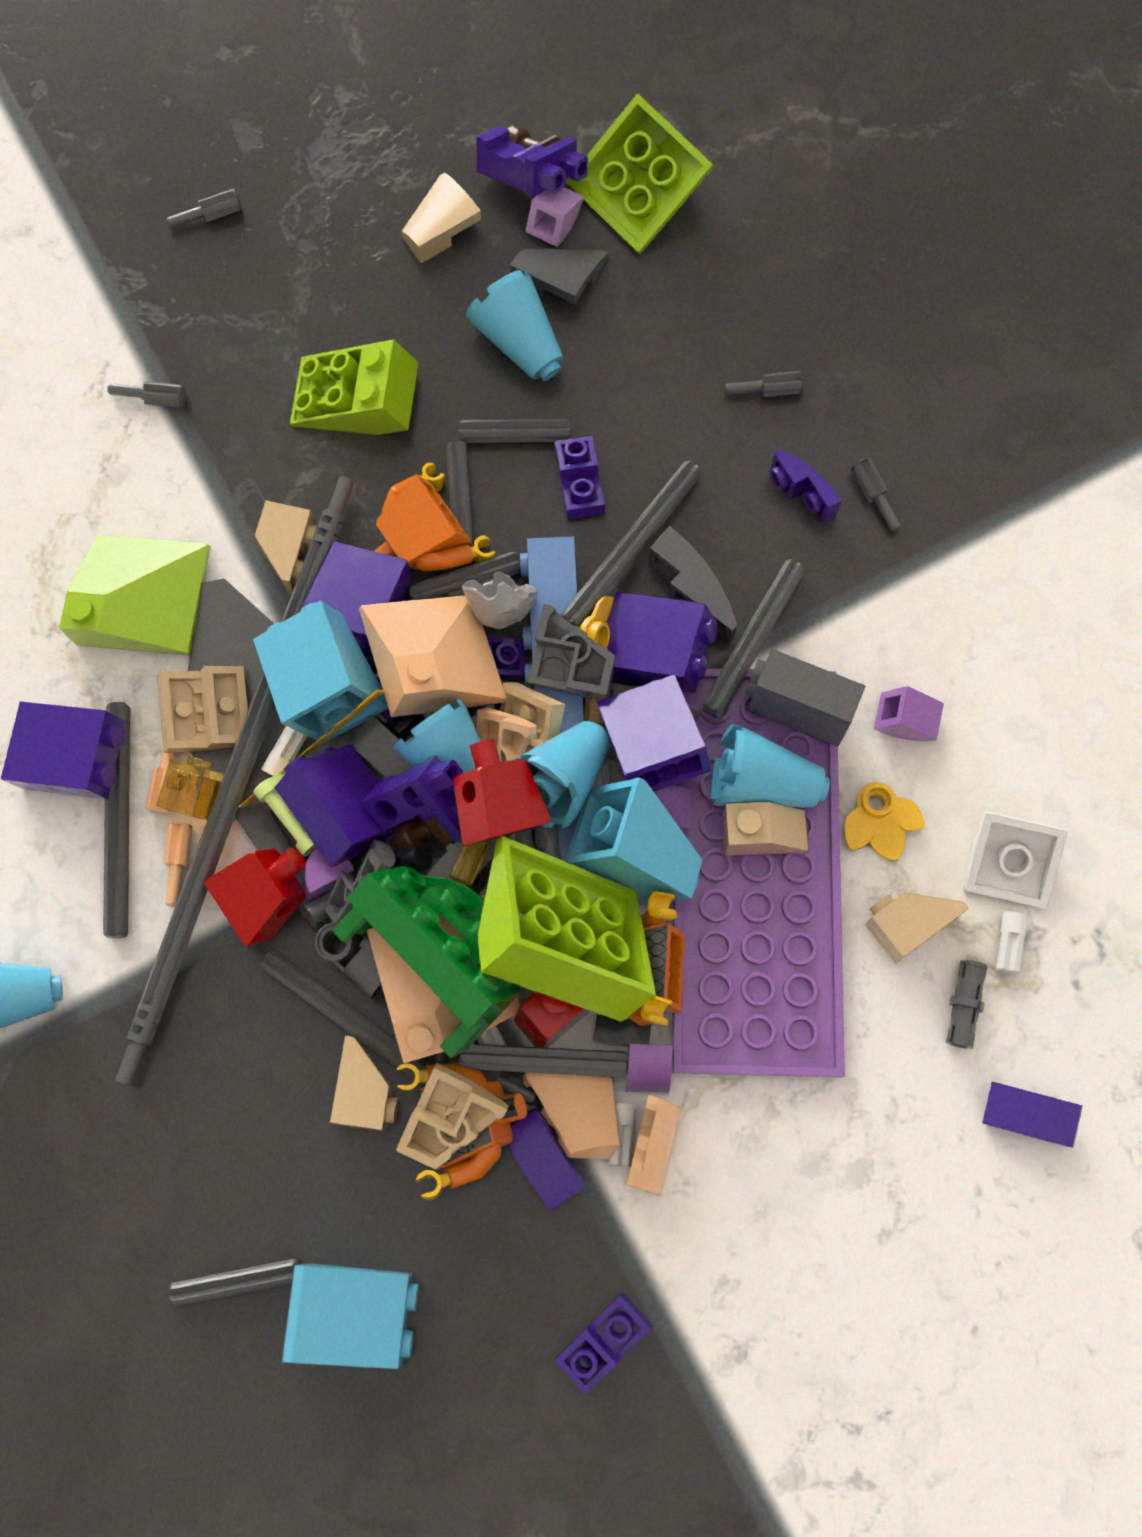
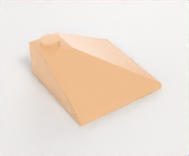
M466 595L360 606L359 612L382 688L385 689L384 695L391 717L436 712L447 704L452 706L458 698L466 708L504 703L507 700L483 625L476 620Z
M482 894L480 896L485 899L486 894ZM436 913L440 919L438 924L449 936L454 935L465 943L456 928L447 919ZM372 926L366 927L403 1064L444 1052L440 1048V1044L461 1023L460 1019ZM518 996L486 1030L517 1014L520 1007Z

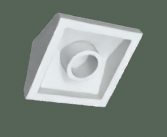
M984 811L971 846L964 890L1047 909L1068 830Z

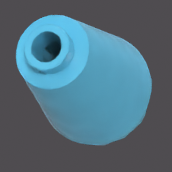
M521 270L512 272L486 289L490 295L482 303L476 298L467 309L466 317L476 329L533 380L541 378L543 381H547L561 370L562 367L559 364L563 360V355L532 278L526 271L524 275Z
M458 698L452 706L447 704L411 730L414 735L406 742L401 738L393 746L397 754L411 767L425 763L427 759L436 755L441 762L455 760L463 770V773L475 769L469 745L481 740L466 706Z
M591 721L580 722L515 758H522L527 762L550 815L551 823L541 825L542 827L551 829L557 824L562 825L561 828H565L578 816L611 750L610 737L601 725Z
M732 724L727 728L720 742V745L727 748L724 750L721 758L715 757L710 780V798L715 799L714 805L725 807L729 803L771 802L787 807L813 808L819 801L825 800L829 791L830 780L828 777H825L823 767L743 726Z
M0 963V1028L55 1010V1001L63 1000L61 975L53 976L50 967Z

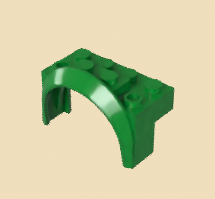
M406 866L370 872L346 898L354 907L332 931L342 942L347 943L356 933L362 935L367 931L366 927L372 926L460 1019L461 1023L440 1044V1048L450 1058L468 1050L523 991L517 984L481 972L478 931L485 899L471 888L452 879L437 876H421L416 870ZM436 913L443 916L456 928L465 943L454 935L449 936L438 924L440 919Z

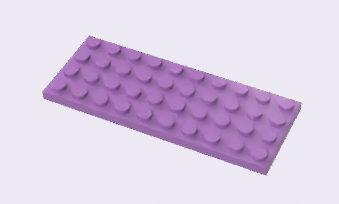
M706 669L704 678L698 681L695 693L682 692L689 709H695L701 713L696 725L706 746L711 772L675 784L678 787L691 789V829L682 832L703 861L698 875V885L694 890L692 899L674 901V910L677 911L674 927L685 934L682 1012L673 1013V1074L845 1077L838 747L749 712L748 709L752 698L745 694L754 669L748 670L722 717L714 718L706 714L702 710L703 701L722 670ZM730 725L743 726L824 768L825 777H828L830 780L829 791L825 800L819 801L813 808L792 807L805 811L807 853L724 855L722 814L725 807L713 804L715 799L710 798V780L715 757L721 758L724 750L727 748L720 745V742Z

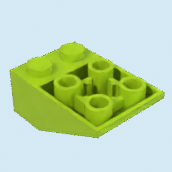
M394 339L301 357L290 425L293 427L371 435L406 431L409 429L419 362Z

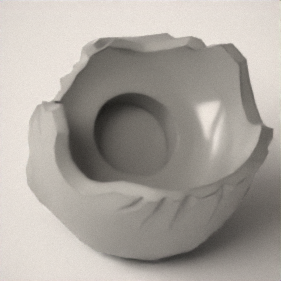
M500 570L493 574L494 580L490 586H483L476 580L465 582L462 585V590L466 595L476 620L482 625L496 629L506 628L517 621L520 622L534 607L538 591L536 588L529 584L519 586L514 583L509 575L502 573Z

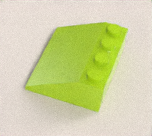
M501 836L496 840L478 931L481 972L621 1022L656 996L637 891L507 837Z

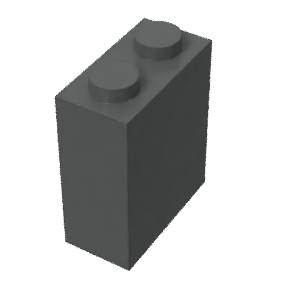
M771 648L766 662L758 659L745 695L752 698L748 709L749 712L839 747L853 720L866 685Z

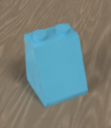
M321 600L304 606L296 615L284 622L271 625L266 632L253 639L281 724L312 739L319 740L323 735L331 732L336 724L356 709L358 704L377 689L383 690L342 613ZM384 692L324 743L363 723L372 715L375 716L388 709Z
M640 777L591 788L581 808L565 859L567 863L637 891L639 905H646L650 895L655 891L675 894V899L672 901L692 899L694 890L698 885V875L703 861L648 783Z
M310 1263L295 1265L282 1362L390 1369L400 1368L403 1365V1358H411L414 1330H407L409 1311L416 1312L419 1294V1284L412 1283L413 1273Z

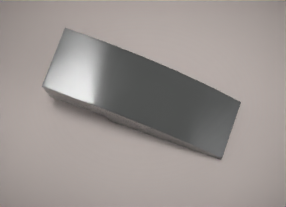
M669 526L650 547L648 564L672 581L670 583L669 599L705 603L717 621V636L730 644L735 637L737 622L719 580L693 546Z

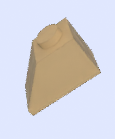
M771 802L729 803L725 805L722 814L725 856L808 852L804 810Z
M904 892L895 900L890 895H887L872 906L869 910L873 913V916L865 925L896 964L961 916L969 907L963 901Z
M345 1036L330 1123L339 1126L387 1132L388 1123H395L399 1098L392 1097L394 1089L361 1043L354 1037Z

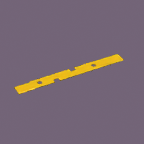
M385 689L374 691L358 704L356 709L336 724L331 732L323 735L298 757L304 756L306 758L309 752L317 749L380 696ZM255 794L245 800L238 808L246 807L257 798Z

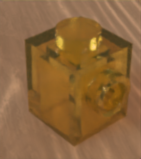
M187 756L185 763L170 759L156 806L207 820L224 774L209 770L212 762L196 757Z

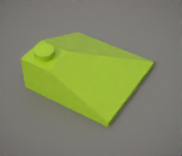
M637 93L588 153L586 178L578 182L569 178L566 180V183L576 193L584 196L583 199L641 254L715 166Z
M96 535L67 590L59 629L77 646L190 656L201 585L205 579L210 545Z

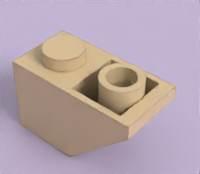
M265 501L255 537L285 590L291 595L317 525L311 510Z

